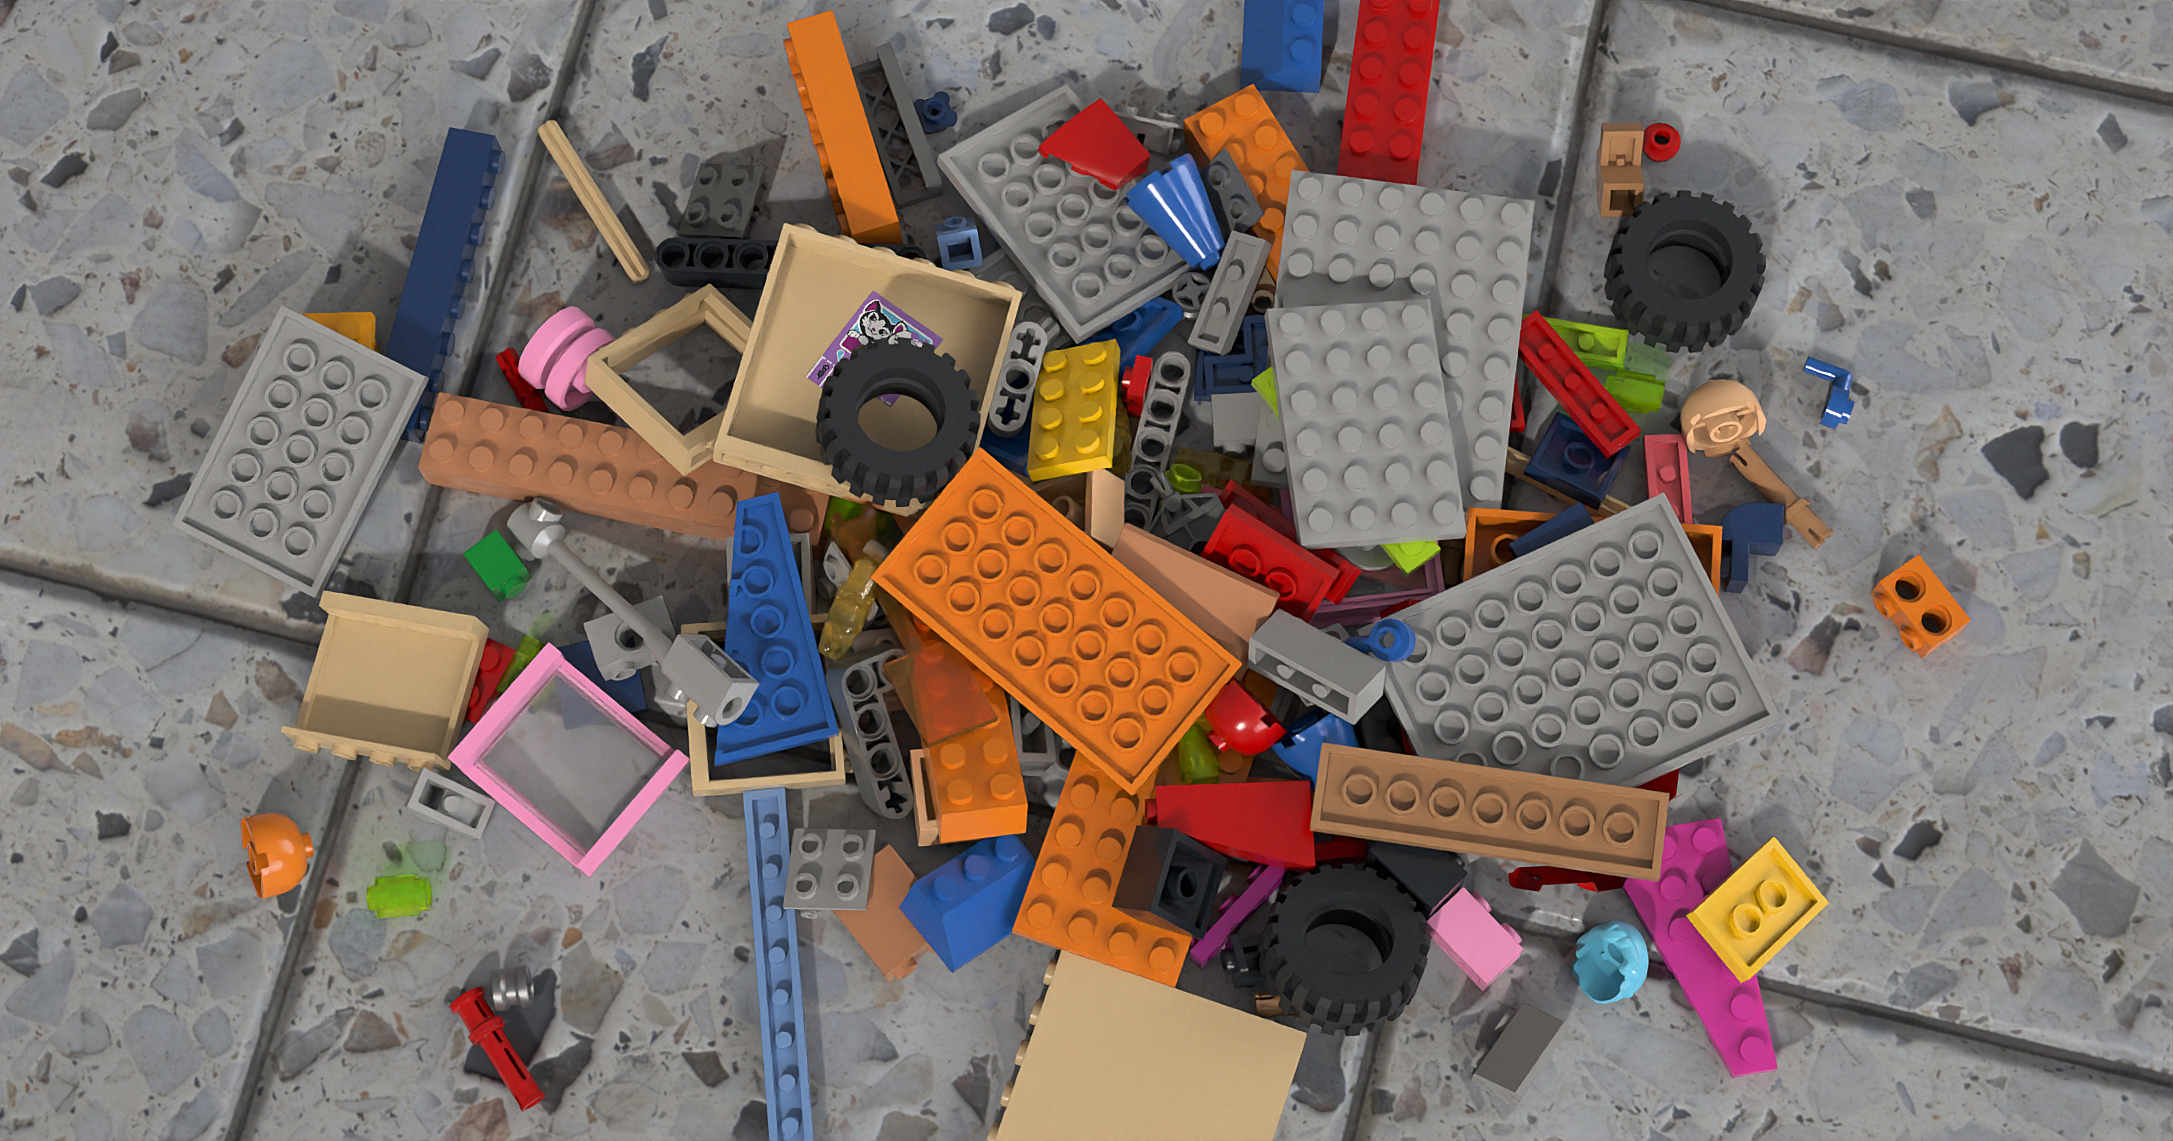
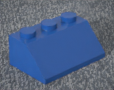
M1244 0L1240 90L1254 84L1257 90L1319 93L1324 0Z
M1015 834L987 837L916 881L899 908L953 973L1013 934L1012 929L1036 865L1034 857Z

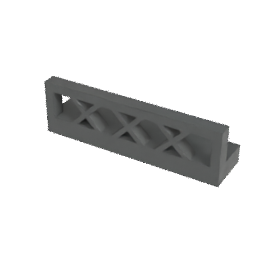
M891 42L876 47L878 59L852 67L851 70L875 147L898 210L942 196L943 188L938 169ZM879 71L882 72L885 82L878 94L863 88L860 80L861 77ZM888 91L891 96V99L885 97ZM868 99L874 101L873 104H872V106H871V108H870ZM881 104L896 110L897 116L891 128L876 122L874 119ZM900 124L902 126L904 134L897 131ZM880 132L886 135L884 141H882ZM893 138L909 145L910 150L903 162L888 156L886 152ZM912 159H914L916 167L910 165ZM892 166L899 169L896 176ZM905 172L921 178L924 189L902 196L899 184Z

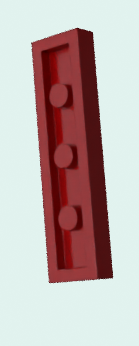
M1535 310L1521 320L1518 356L1603 455L1608 459L1636 439L1641 432L1638 425L1544 317Z
M1230 479L1218 497L1226 510L1232 503L1297 544L1295 524ZM1330 548L1307 550L1340 571L1325 595V598L1339 606L1362 570Z

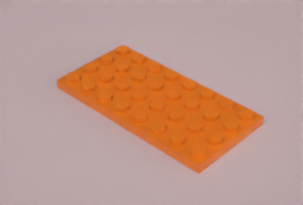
M981 447L977 449L870 577L1132 796L1137 793L1201 716L1222 686L1228 683L1243 665Z
M1250 668L1247 669L1239 683V686L1244 691H1252L1271 709L1279 685H1276L1274 681ZM1203 712L1137 793L1132 796L1076 750L1012 933L1175 988L1192 938L1140 922L1112 907L1136 826L1153 827V824H1146L1145 799L1151 798L1155 786L1245 783L1255 755H1242L1231 747L1225 753L1220 750L1207 736L1212 728L1205 719Z

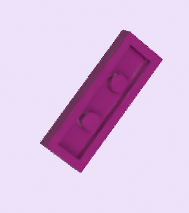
M1260 864L1247 879V882L1250 884L1249 888L1240 897L1236 893L1232 894L1220 907L1218 913L1222 917L1212 928L1207 926L1204 939L1192 938L1190 944L1193 948L1190 950L1189 959L1203 970L1225 946L1228 935L1238 932L1287 879L1289 870Z

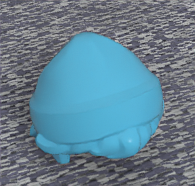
M1619 920L1607 921L1596 925L1579 938L1576 943L1578 949L1575 952L1577 957L1572 963V974L1578 980L1577 985L1583 990V993L1595 1003L1608 1004L1625 998H1631L1642 987L1647 975L1649 958L1645 941L1634 926Z

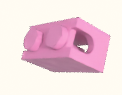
M1463 887L1426 921L1425 932L1484 991L1520 957V953L1524 950L1519 945L1522 939L1509 924L1504 922L1500 925L1489 914L1492 909L1480 894L1475 891L1470 894Z

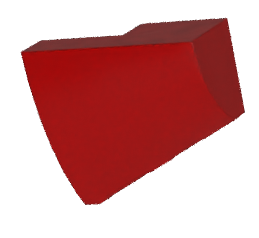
M1102 98L1068 120L1039 145L1038 152L1042 157L1048 159L1051 154L1072 164V171L1080 175L1093 176L1100 184L1114 191L1146 172L1151 157L1150 153Z

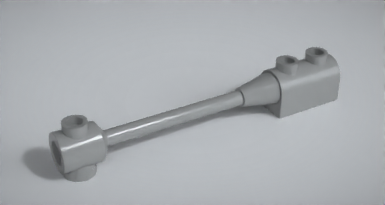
M535 497L532 502L522 504L511 514L507 522V531L516 539L512 547L514 553L529 561H533L535 557L541 559L552 555L638 633L661 666L662 673L671 681L667 688V693L680 702L688 703L691 699L698 705L693 714L697 721L708 727H716L717 724L727 725L733 722L743 713L759 683L706 635L678 634L675 637L648 621L562 543L565 537V529L559 524V521L564 512L558 505L545 498Z

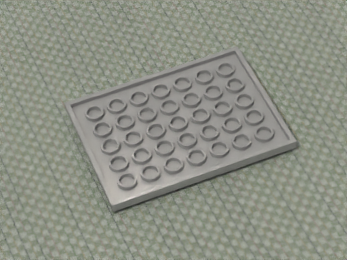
M1292 170L1273 308L1429 299L1463 511L1467 513L1468 507L1501 509L1535 201ZM1269 346L1265 370L1272 366ZM1262 398L1250 484L1289 489L1280 420Z
M1665 493L1659 494L1383 618L1404 621L1414 631L1416 639L1415 648L1412 654L1404 661L1396 663L1387 662L1377 658L1373 652L1366 653V655L1386 665L1383 690L1415 756L1636 788L1779 723L1781 720L1772 699ZM1381 620L1358 629L1356 635H1370L1372 628ZM1391 632L1384 636L1383 642L1387 648L1394 643V636ZM1463 853L1468 864L1484 857Z

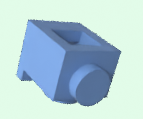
M956 216L944 220L941 224L934 225L943 269L953 271L983 265L974 217L966 219L965 217ZM972 251L971 254L949 258V255Z

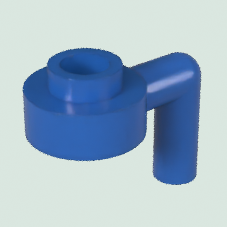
M1808 356L1803 372L1834 383L1819 424L1835 430L1838 423L1847 424L1855 402L1848 400L1853 376L1848 370Z
M1388 618L1379 621L1372 628L1370 635L1350 637L1344 643L1365 655L1367 652H1373L1380 660L1396 663L1404 661L1412 654L1416 639L1410 625L1401 620ZM1391 632L1394 636V643L1387 648L1383 640L1384 636Z

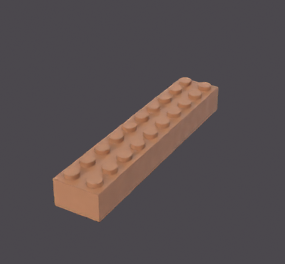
M439 392L418 465L419 471L428 484L525 503L532 502L535 497H541L552 501L562 510L721 541H726L728 536H734L738 501L778 492L788 533H810L813 559L823 560L838 498L713 461V458L683 476L634 429Z

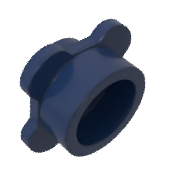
M939 91L932 98L926 100L917 99L913 103L925 134L943 132L948 127H952L957 123V114L951 110L949 105L950 97L946 92ZM933 110H937L939 113L938 115L934 116L931 114V112Z

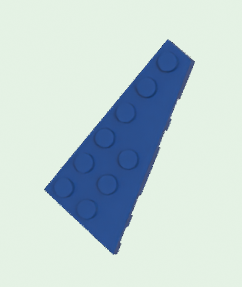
M1157 296L1113 322L1109 328L1092 338L1090 336L1081 341L1077 346L1116 339L1121 350L1119 384L1123 380L1126 366L1134 367L1136 356L1145 357L1184 317L1180 304ZM1022 375L1009 386L1014 389L1025 388L1029 384L1027 375ZM1035 387L1021 431L1013 437H999L990 430L986 419L979 447L1005 468L1011 469L1025 477H1029L1027 463ZM1007 399L1004 412L997 414L1002 417V424L1009 425L1011 420H1017L1012 417L1016 400Z
M778 492L737 502L724 652L751 675L759 685L745 710L736 720L727 725L718 724L715 767L839 736Z

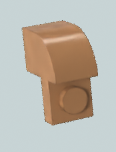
M1602 123L1600 147L1596 153V189L1600 217H1626L1632 215L1634 208L1642 203L1644 180L1640 166L1644 136L1642 123Z

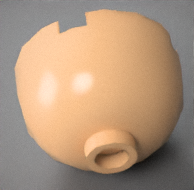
M1724 379L1708 380L1693 390L1683 402L1680 416L1681 431L1690 452L1696 454L1695 449L1703 450L1705 457L1712 458L1733 454L1747 443L1750 445L1749 437L1756 430L1760 436L1766 424V418L1753 391L1738 381Z

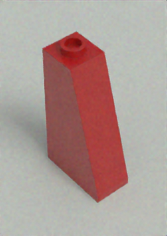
M1310 781L1155 786L1151 798L1145 799L1146 824H1153V827L1176 829L1214 852L1297 873H1302L1303 871L1311 872L1315 867L1313 831H1310L1312 816Z

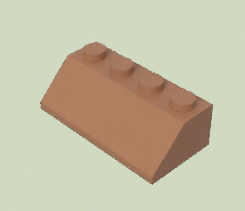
M1126 522L1111 555L1238 659L1243 665L1234 676L1241 681L1248 669L1249 639L1272 616L1280 593Z

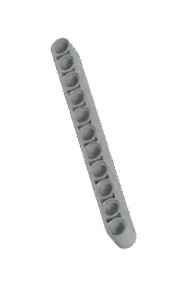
M1178 352L1162 354L1154 365L1124 479V522L1130 519L1140 521L1144 526L1142 530L1146 532L1155 518L1159 503V495L1149 480L1155 476L1160 485H1162L1158 474L1168 470L1189 390L1191 366L1189 360ZM1168 370H1175L1183 377L1173 382L1165 380L1162 374ZM1158 407H1166L1173 414L1169 418L1159 419L1152 414V411ZM1155 444L1160 446L1163 452L1158 456L1151 457L1146 455L1142 449L1146 445ZM1138 482H1147L1153 487V490L1143 495L1136 493L1132 486ZM1057 734L1054 743L1056 762L1053 763V769L1060 779L1066 781L1070 767L1064 766L1060 762V758L1068 751L1076 752V749Z

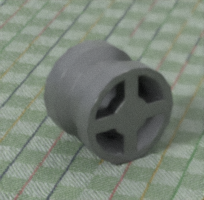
M1197 272L1185 273L1179 276L1173 285L1172 302L1180 304L1184 314L1182 319L1197 320L1211 284L1209 279L1203 274Z
M528 965L518 966L515 971L510 972L505 971L503 968L492 970V993L498 1012L507 1011L513 1005H520L522 1008L533 1007L534 987Z

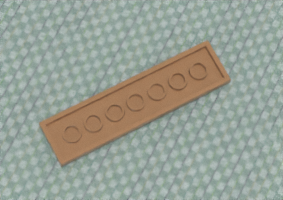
M1322 743L1310 831L1658 882L1661 872L1669 793Z

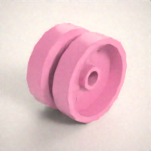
M570 306L557 312L536 331L522 353L518 371L521 377L533 387L545 389L547 398L562 411H572L581 407L595 395L584 384L588 357L597 352L598 347H605L617 339L605 329H595V323L592 318L578 307Z

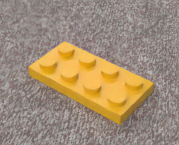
M1116 339L1044 353L1035 384L1027 472L1032 482L1112 467L1121 352Z

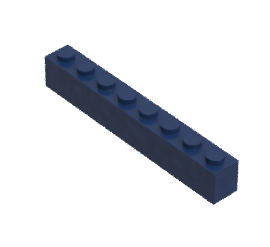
M449 127L385 352L386 357L430 378L400 437L401 440L422 443L425 431H428L434 411L432 405L435 394L442 392L444 386L445 372L442 369L446 356L450 357L454 350L455 334L453 330L456 319L461 320L464 314L465 297L463 294L466 283H471L474 278L476 264L473 258L477 246H482L485 238L486 227L483 221L486 211L492 210L495 202L496 191L493 185L496 175H501L505 166V152L502 151L495 135Z

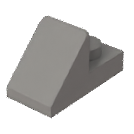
M420 767L404 807L424 822L438 823L473 840H480L496 801L424 767Z

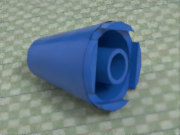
M1185 154L1169 162L1173 170L1168 167L1160 172L1159 170L1154 171L1126 193L1127 197H1124L1123 200L1192 269L1201 266L1203 271L1220 262L1222 257L1221 251L1225 249L1226 244L1197 165L1191 154Z
M1319 706L1286 726L1285 728L1288 732L1283 736V740L1281 742L1277 741L1271 747L1302 781H1310V789L1315 793L1322 743L1360 748L1351 723L1329 711L1323 713Z

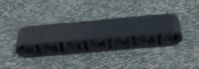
M674 237L662 241L656 247L654 255L655 261L667 281L675 286L705 287L711 284L715 288L764 289L767 273H769L778 241ZM857 243L869 248L876 246L885 247L894 251L897 256L910 260L914 258L928 260L923 249L915 245ZM680 257L684 258L681 264L670 267L673 260ZM720 258L723 259L719 266L708 268L712 261ZM762 260V263L757 268L747 269L751 262Z

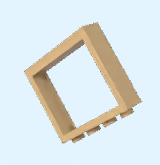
M711 284L706 285L693 294H686L680 302L670 308L657 311L650 320L637 328H629L614 342L605 347H598L597 352L590 355L587 360L584 384L683 476L713 458L714 446L726 409L683 436L618 375L704 322L736 352L743 356L753 322Z
M832 613L809 615L814 634H821V636L842 634L841 624L833 625ZM727 621L682 624L681 634L706 635L713 642H723L726 636ZM823 660L824 676H825V680H826L825 666H824V660ZM691 699L686 703L692 792L694 797L743 793V791L779 787L797 789L845 785V773H853L847 749L843 748L840 726L837 718H835L839 736L829 738L831 770L710 780L706 725L697 721L693 716L698 705Z

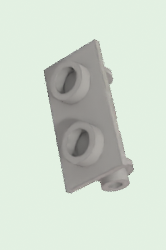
M1120 104L1115 105L1113 112L1136 139L1138 138V133L1145 134L1143 147L1146 150L1164 153L1169 156L1171 152L1179 153L1182 138L1176 137L1175 132L1176 129L1184 130V126L1176 124L1178 116L1154 112L1153 119L1138 116L1139 108Z

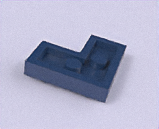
M1264 315L1244 316L1242 321L1244 354L1204 356L1206 400H1211V395L1257 392L1251 385L1252 379L1265 371L1269 346Z

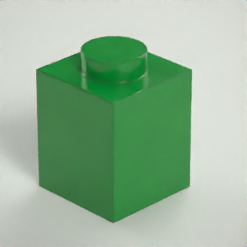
M497 529L462 553L498 602L504 598L510 599L517 596L525 589L526 582L532 579L526 567Z

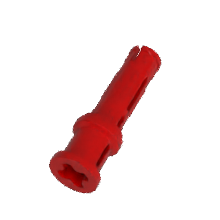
M482 986L475 987L455 999L449 1008L452 1013L459 1014L470 1032L468 1038L471 1043H474L476 1046L481 1045L499 1076L520 1106V1110L522 1112L541 1102L545 1094L540 1090L524 1062L503 1032L505 1021L501 1016H496L483 997L485 990Z

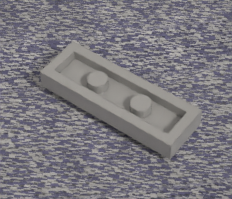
M1232 230L1187 342L1188 344L1217 355L1230 354L1272 248L1271 243L1264 239Z

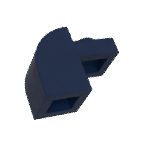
M1746 503L1735 507L1724 516L1719 526H1722L1721 552H1726L1721 553L1720 578H1725V592L1741 593L1748 582L1749 554L1777 555L1783 545L1784 504Z

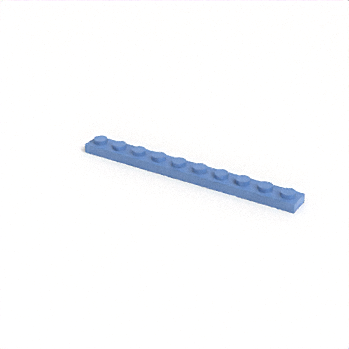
M785 787L743 791L769 1141H815L796 909L783 908L791 855L787 791Z

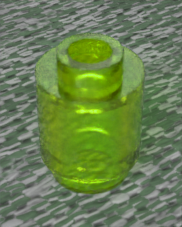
M1616 368L1614 375L1607 374L1604 388L1624 411L1648 415L1649 412L1659 413L1665 381L1656 380V375Z
M418 874L380 876L375 878L373 886L367 887L369 911H375L378 919L420 916L421 912L431 910L432 889L428 877L420 878Z

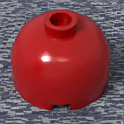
M1233 676L1228 683L1222 686L1204 711V717L1212 728L1207 736L1224 753L1231 747L1242 755H1256L1271 748L1288 730L1281 725L1282 722L1252 691H1244L1239 686L1241 681Z

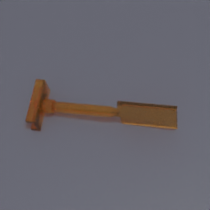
M868 501L862 504L861 516L844 521L840 512L832 514L831 542L834 541L853 569L860 568L908 654L884 663L883 669L926 747L930 748L996 722L998 716L963 655L946 640L929 647L925 646L901 603L870 578L879 567L876 561L863 552V548L872 538L876 540L877 512L871 502Z

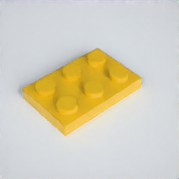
M1772 837L1759 846L1685 916L1740 983L1756 974L1829 902L1778 840Z

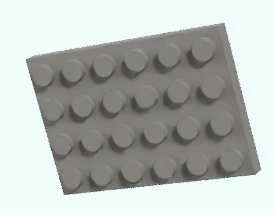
M1066 83L939 154L937 164L1072 339L1078 344L1171 289L1179 276L1188 272L1198 273L1203 269L1201 266L1192 269L1127 206L1123 198L1127 197L1126 193L1143 180L1141 176L1114 191L1100 184L1093 176L1080 175L1072 171V164L1051 154L1048 159L1040 155L1038 152L1039 145L1068 120L1086 108Z
M1418 299L1267 309L1264 317L1297 544L1305 550L1463 539L1467 534L1430 300Z
M281 305L171 525L314 598L320 599L430 378Z

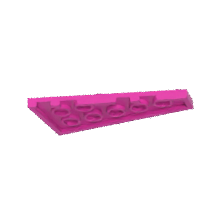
M1721 818L1668 826L1665 828L1661 872L1658 882L1627 877L1621 889L1624 890L1635 908L1639 921L1668 970L1674 974L1681 986L1682 993L1688 1004L1694 1008L1707 1030V1036L1732 1078L1775 1071L1778 1067L1757 975L1754 974L1749 980L1740 983L1685 916L1733 872Z

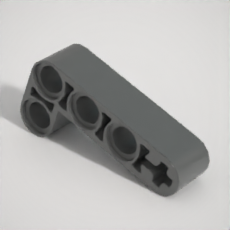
M876 645L833 663L827 670L826 685L863 803L872 813L897 820L909 814L913 807L914 797L882 693L902 686L910 680L914 672V660L903 649ZM889 656H892L893 669L886 675L884 663ZM854 670L857 678L856 683L852 689L848 690L846 679L849 673ZM867 710L869 715L868 723L863 729H860L859 717L862 712ZM879 750L881 752V760L878 766L873 769L871 758Z

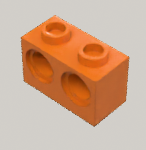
M1919 554L1880 580L1871 592V595L1874 597L1873 603L1878 612L1884 618H1890L1900 630L1899 636L1904 645L1910 651H1916L1922 659L1961 633L1971 621ZM1902 585L1909 588L1913 594V599L1906 600L1901 598L1897 594L1895 586ZM1929 618L1934 620L1939 627V632L1932 633L1927 631L1923 627L1921 619Z

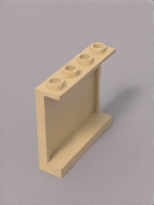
M323 590L319 606L329 614L295 728L282 726L281 732L294 741L293 746L295 748L311 753H318L320 747L331 749L333 755L349 760H356L358 754L369 756L371 762L387 767H394L396 761L407 763L409 769L419 772L420 767H424L432 772L433 769L449 771L452 761L447 757L456 748L490 629L475 616Z

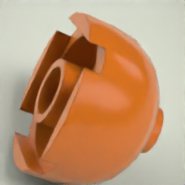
M259 813L242 818L240 823L241 841L243 849L247 848L250 862H246L257 896L259 898L262 897V899L270 898L293 889L302 881L307 872V858L314 857L313 844L309 833L301 834L293 820L279 813Z

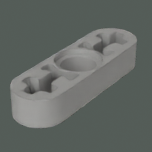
M1034 322L1018 324L1010 335L987 416L990 430L999 437L1009 438L1017 435L1023 428L1047 344V335L1044 329ZM1025 335H1030L1033 337L1032 343L1035 345L1031 346L1027 361L1019 359L1023 342L1020 340H1023ZM1012 370H1020L1027 375L1029 384L1023 389H1014L1006 382V374ZM1007 399L1016 400L1012 417L1017 420H1011L1009 425L1002 424V417L997 414L1004 412Z

